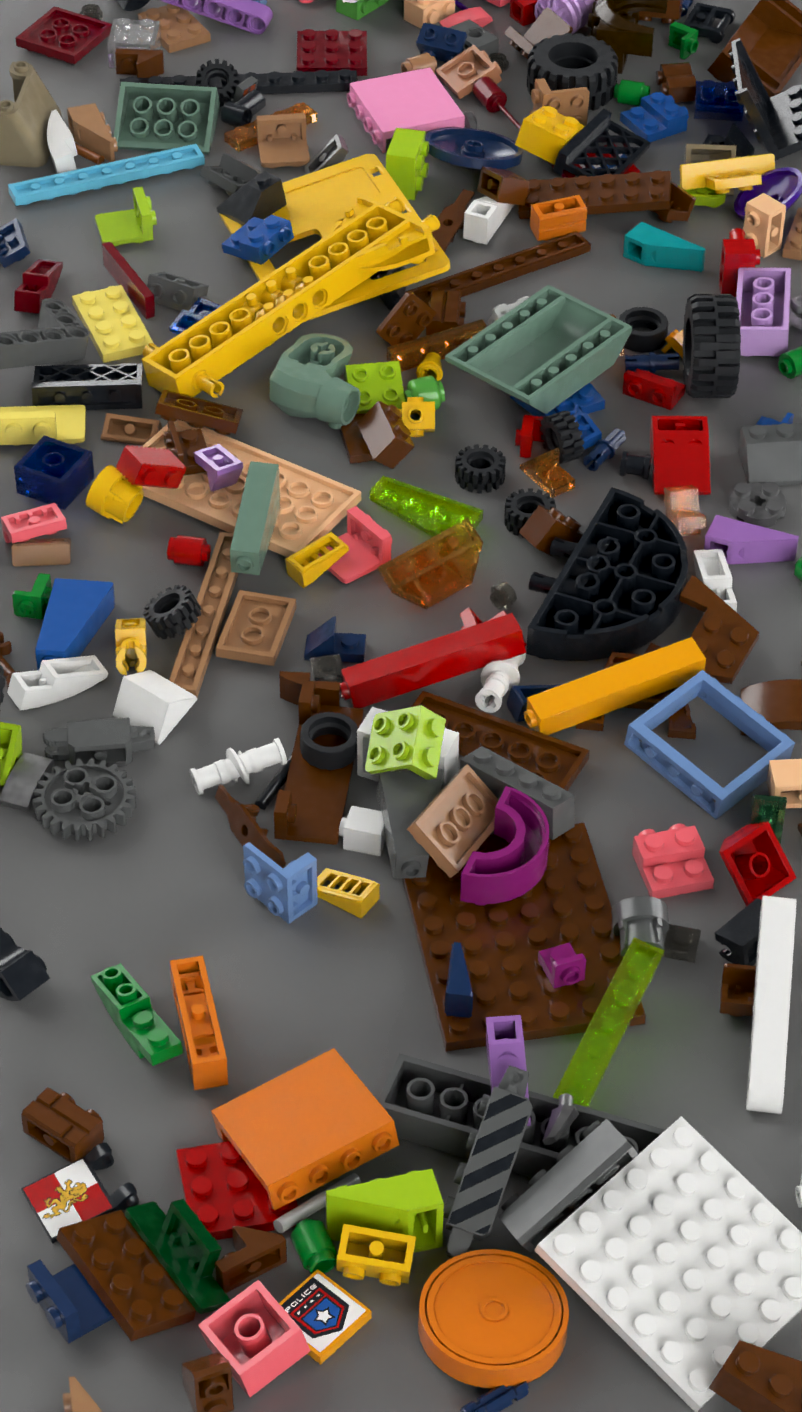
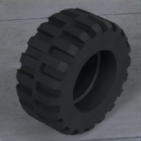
M564 33L561 36L557 34L552 35L549 39L547 37L542 39L529 52L527 88L530 95L531 90L535 87V79L544 78L551 91L587 87L590 92L588 110H597L600 106H605L614 97L618 75V56L605 41H599L596 37H587L584 34L578 33L577 35Z
M693 294L687 299L683 327V374L686 393L692 398H730L737 390L741 357V327L738 301L731 294Z

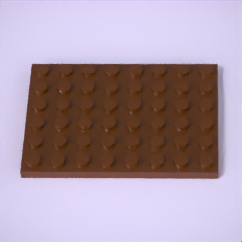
M585 823L575 824V827L554 840L549 838L548 862L541 880L527 893L509 901L482 906L460 901L461 873L465 865L457 874L449 878L437 866L435 860L430 855L426 877L402 878L446 1052L486 1046V1017L521 1015L524 1041L645 1024L646 1014L628 958L621 955L620 936H615L613 933L612 908ZM492 834L487 837L476 852L488 853L499 851L507 847L509 843L505 839ZM454 942L461 943L472 987L473 1010L470 1018L446 1016L445 993L451 949ZM570 942L576 955L582 953L586 958L585 980L573 985L553 988L538 961V952Z

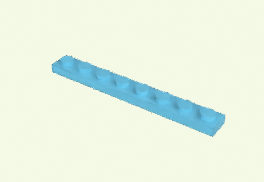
M197 144L8 184V192L16 206L29 205L32 202L52 200L55 197L64 195H75L82 191L97 190L105 186L124 184L137 179H147L160 174H170L173 171L182 169H193L196 166L205 165V158Z

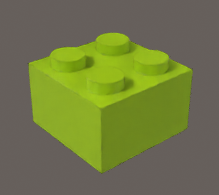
M396 128L386 153V170L407 200H415L418 191L423 189L424 177L427 178L429 163L425 162V156H428L429 142L425 141V131Z

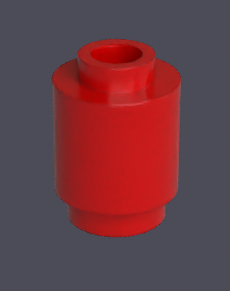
M184 535L170 537L167 547L168 560H174L175 564L200 567L204 565L205 561L209 562L211 545L207 544L206 538Z

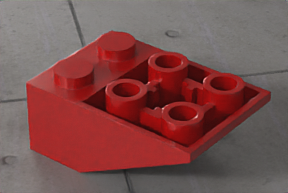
M652 416L649 443L650 454L652 455L654 495H710V447L707 416Z

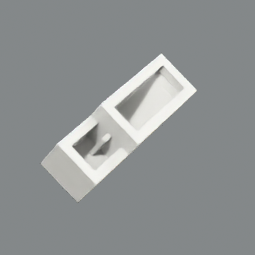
M55 109L51 111L48 120L47 142L56 174L77 170L74 156L78 154L72 133Z
M694 550L693 557L696 577L737 612V601L732 590V575L723 550Z
M95 655L42 660L39 670L12 673L7 693L20 711L38 708L62 701L93 687L106 679L108 672Z

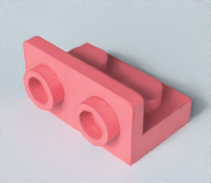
M56 503L1 517L3 536L6 543L26 542L31 538L53 535L58 531L67 529L66 518Z

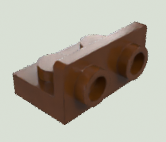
M167 421L168 431L163 433L166 449L171 448L169 450L186 466L184 475L207 472L195 462L194 457L195 451L207 448L201 428L177 432L174 421Z

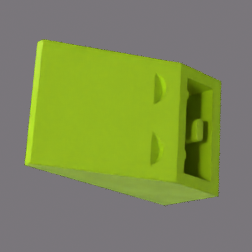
M432 1168L422 1171H410L406 1174L389 1178H376L370 1182L350 1186L343 1185L326 1191V1230L331 1240L340 1241L343 1224L416 1236L414 1253L443 1247L444 1202Z

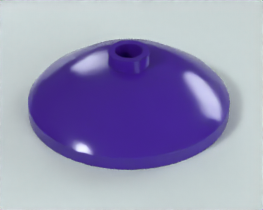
M784 167L762 174V185H754L752 190L740 191L736 197L734 210L738 217L744 220L746 202L762 193L786 205L787 211L802 194L801 171L796 168Z

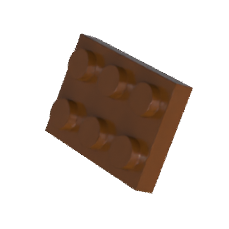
M164 389L155 410V414L161 415L160 417L164 420H173L175 422L178 419L188 422L187 424L194 428H204V426L214 428L215 432L222 435L236 434L243 409Z

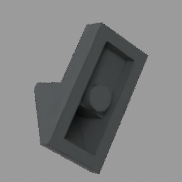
M336 134L304 167L305 173L309 174L342 162L349 152L344 138Z

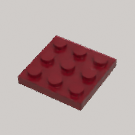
M54 6L16 37V46L28 51L44 54L47 57L57 58L70 64H76L113 33V24Z
M312 29L297 31V71L316 72L318 70L340 71L342 69L356 70L357 76H367V31L352 29L350 31H337L335 29L326 31H314Z

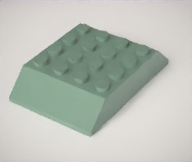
M547 285L445 355V361L547 414L615 364L632 332V326Z

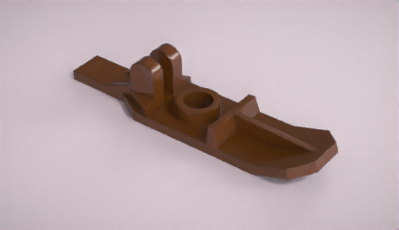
M463 189L456 201L445 207L438 216L440 228L433 231L432 235L444 252L449 244L453 243L454 236L458 230L463 229L464 213L475 192Z
M219 785L215 799L227 814L230 829L241 845L244 846L250 842L280 867L285 868L286 862L283 852L266 837L268 830L260 828L256 822L260 808L255 804L244 805L231 797L223 785Z

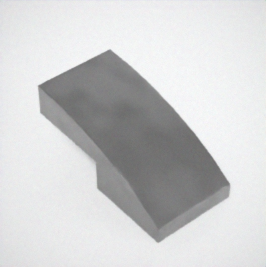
M24 752L13 767L2 789L0 804L30 812L34 799L33 790L37 789L38 780L44 781V773H50L54 763L53 759Z

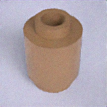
M426 52L407 58L405 62L401 63V72L430 67L435 74V70L438 67L437 61L434 56Z

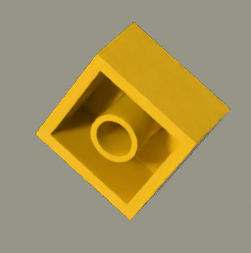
M542 106L523 119L515 145L555 165L559 151L585 126L573 117H566L558 113L553 107Z

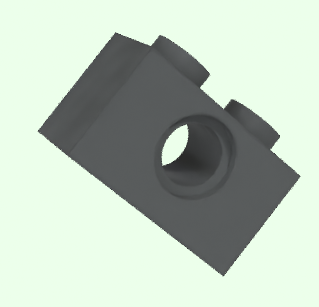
M470 19L449 27L466 32L467 38L463 46L464 50L475 45L480 51L484 50L488 54L491 62L498 59V37Z

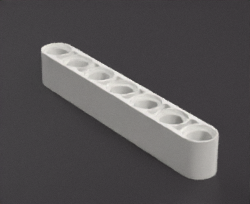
M762 895L746 1110L782 1113L796 919V899Z

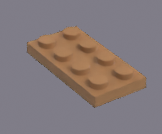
M466 764L453 776L407 830L413 835L416 842L435 860L437 866L451 878L462 869L473 851L476 852L494 830L495 807L499 799L472 768Z

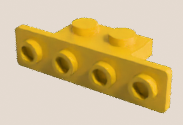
M772 153L681 164L680 185L684 190L707 187L715 190L716 194L729 193L731 188H738L740 191L752 190L754 185H762V174L775 169V156Z

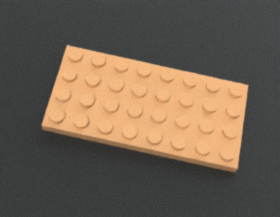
M177 419L174 422L177 432L188 429H200L189 426L186 421ZM168 424L142 447L146 446L152 449L154 447L156 449L164 448L167 450L163 433L168 431ZM206 427L201 428L207 448L220 444L243 462V470L236 484L211 492L207 472L184 475L177 489L142 486L145 497L226 532L234 533L250 462L279 464L280 511L268 550L285 557L291 556L328 534L347 515V510L355 507L361 501V491L231 437L219 434Z

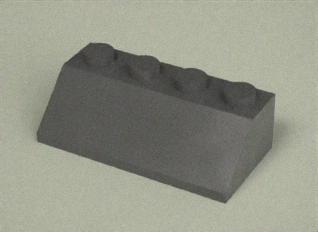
M802 423L741 426L738 453L747 483L764 484L766 482H774L779 486L802 484Z
M608 1119L602 1123L599 1120L592 1123L583 1132L582 1135L585 1138L576 1147L569 1145L563 1149L555 1158L558 1162L548 1172L545 1169L539 1171L528 1182L531 1187L521 1196L517 1193L514 1194L501 1206L503 1212L498 1217L521 1246L530 1253L534 1252L536 1246L639 1155Z

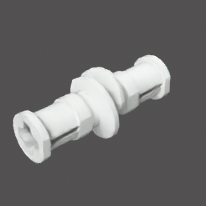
M526 653L503 661L496 660L486 664L480 675L483 688L475 696L476 705L482 711L488 713L498 711L502 705V697L511 690L512 686L519 685L521 677L518 666L523 664Z
M276 738L273 740V743L259 748H253L244 753L238 751V755L230 747L226 749V759L216 761L197 770L192 768L189 772L197 794L201 795L204 793L203 790L219 784L224 785L231 780L236 783L239 777L246 784H250V773H258L263 771V768L277 763L285 765L287 764V758L280 739Z

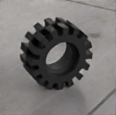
M215 59V64H212L211 60L207 61V66L202 64L200 66L201 71H197L196 86L210 87L208 82L214 77L224 78L227 82L224 88L217 89L220 107L224 106V101L228 102L231 101V98L234 99L236 86L239 84L238 72L234 70L232 64L227 66V61L223 60L222 64H219V59Z
M566 410L545 416L541 420L542 426L540 431L543 433L541 440L545 442L543 444L544 449L548 450V457H551V460L556 462L557 465L579 459L583 455L582 452H584L582 447L584 440L581 439L583 434L578 429L580 425L578 421L574 422V415H571Z
M476 444L473 449L470 446L465 447V451L461 449L459 455H456L455 460L457 484H460V487L463 489L468 487L469 492H473L476 489L477 493H482V490H486L489 493L492 488L495 490L499 489V485H503L505 480V456H503L501 451L497 452L495 447L488 449V445H483V448H479V444Z
M528 488V492L520 489L518 494L516 492L511 493V497L508 496L505 502L504 524L507 526V530L509 532L513 531V535L518 536L520 534L519 531L532 515L528 513H533L539 505L548 510L552 507L556 508L554 498H550L548 493L543 495V491L539 489L535 493L533 488Z
M175 585L173 590L169 587L166 588L165 593L159 592L157 594L158 597L152 598L150 600L151 604H147L145 606L146 611H143L144 618L155 635L162 639H166L169 636L171 639L175 638L176 633L179 636L183 634L185 628L188 630L192 628L191 623L198 621L197 617L201 616L200 610L202 609L189 588L184 585L182 587Z

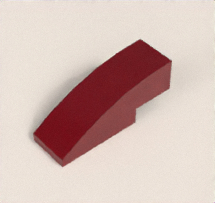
M38 259L23 272V283L15 290L14 311L40 314L42 300L51 298L63 268V262Z

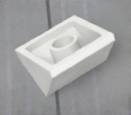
M147 670L123 676L113 717H129L130 726L154 727L155 743L160 745L197 701V697L156 672Z

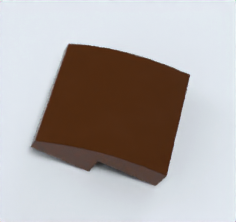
M802 679L773 680L741 689L740 698L758 714L764 716L777 729L802 730ZM741 731L742 736H747L744 732Z

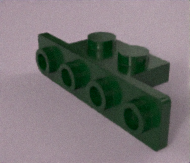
M184 1199L171 1202L167 1215L154 1201L126 1209L125 1217L199 1314L218 1310L230 1301V1298L212 1276L215 1262L218 1260L222 1248Z

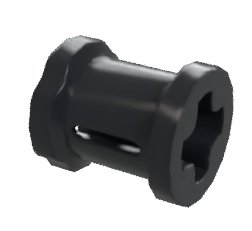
M623 451L620 476L632 474L643 476V479L648 480L652 455L647 454L644 457L630 455L628 451Z

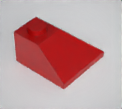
M768 821L745 825L723 840L719 853L746 907L756 898L762 900V895H773L797 878Z

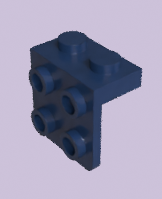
M40 1259L27 1266L29 1282L26 1283V1288L31 1299L36 1304H40L45 1311L50 1325L54 1329L59 1330L68 1344L114 1318L75 1264L53 1276Z

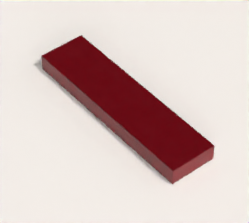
M111 242L103 243V265L116 282L123 286L128 297L146 319L155 317L154 294Z

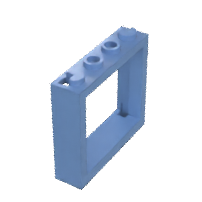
M701 670L630 723L624 745L712 817L718 819L767 780L769 760L790 759L795 742L768 722L764 716L758 714L745 704L740 697L735 696L721 685L717 679L712 678L704 670ZM697 696L768 751L765 756L724 788L652 731Z

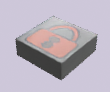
M251 76L238 84L233 102L236 103L253 89L256 90L258 80Z

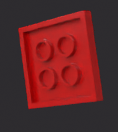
M230 1141L176 1150L185 1202L216 1240L233 1238V1226L266 1232L276 1230L273 1225L274 1220L298 1206L297 1201L294 1200L274 1211L268 1192Z

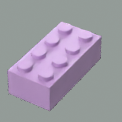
M738 268L736 300L738 301L740 313L741 356L778 357L788 351L791 268Z

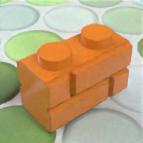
M580 195L531 204L530 229L537 241H548L576 231L578 233L586 231L587 207Z

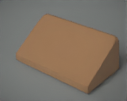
M106 413L101 440L143 446L162 429V424L160 420Z
M69 538L30 539L26 542H16L11 545L12 564L15 567L68 565L71 561V539Z

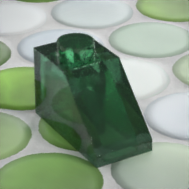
M752 794L749 824L768 821L780 845L787 797Z

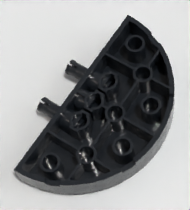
M611 487L578 543L554 537L550 547V555L568 559L558 578L549 577L538 572H533V575H531L528 586L529 590L545 593L547 596L528 626L526 654L541 659L565 661L609 658L612 652L627 653L640 648L666 631L682 608L683 603L680 602V594L686 586L688 573L687 548L683 537L671 520L660 510L656 509L653 511L645 506L643 499Z

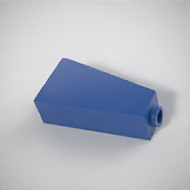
M55 578L35 648L37 670L40 669L42 660L80 657L115 607L113 582Z

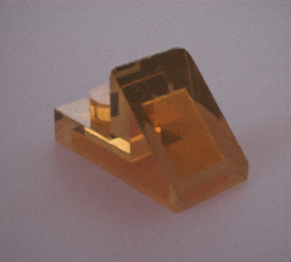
M559 448L521 463L519 467L539 487L550 494L552 498L575 488V479L559 465Z

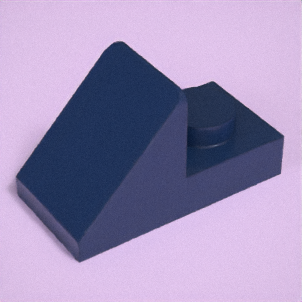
M334 616L307 635L304 660L362 663L365 658L366 634L336 633V616Z

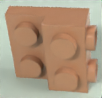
M472 45L435 70L438 78L459 99L469 95L473 91L476 81L482 77H490L496 84L502 81L500 77L502 70L497 62H491L488 54L484 50L480 51L475 45Z

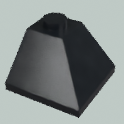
M266 171L260 173L217 207V212L241 225L246 224L253 217L264 220L287 205L282 181Z

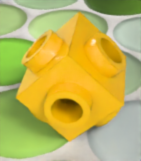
M408 397L407 402H402L401 409L399 410L402 413L401 418L404 425L411 432L410 437H423L424 432H435V401L424 402L423 397ZM417 414L420 416V419L413 420L411 415Z

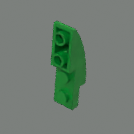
M121 963L90 976L107 1012L139 1059L145 1057L152 1066H155L184 1053L182 1042L153 1010L149 995Z

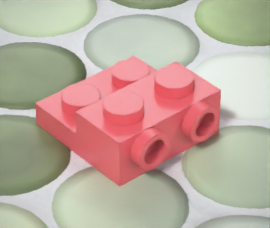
M679 823L671 826L669 830L661 832L645 829L638 836H634L632 855L650 897L660 899L713 889L714 878L704 858L705 847L695 825L686 827L684 824Z

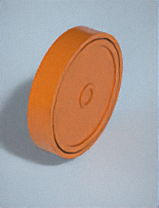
M498 1249L466 1252L441 1264L424 1284L420 1296L418 1316L420 1341L428 1357L440 1370L465 1384L493 1389L502 1385L508 1387L516 1386L523 1382L529 1383L551 1369L563 1352L569 1321L568 1300L563 1287L555 1276L540 1263L529 1257Z

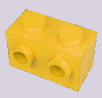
M343 1224L336 1271L343 1272L342 1275L344 1277L354 1280H363L365 1276L379 1278L380 1283L388 1286H400L401 1282L409 1284L416 1236Z

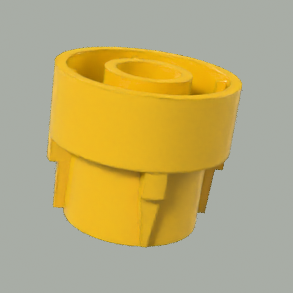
M108 465L92 483L86 497V506L107 519L112 518L123 524V522L129 521L138 510L144 497L143 487L131 485V482H128V479H125V476H122V473L116 467Z

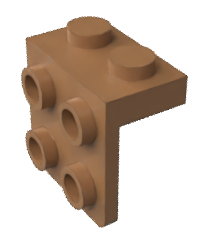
M544 78L535 79V87L531 90L533 110L530 111V114L542 106H550L555 108L558 113L566 117H573L580 124L586 126L590 92L587 87L551 91Z
M305 113L256 116L257 143L262 167L271 169L284 166L301 167L310 161L306 139Z

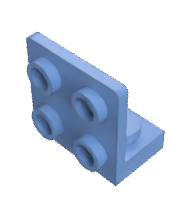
M250 842L243 846L245 890L252 898H257L266 905L273 915L281 917L290 924L318 904L317 859L307 852L297 860L291 861L285 868H282Z

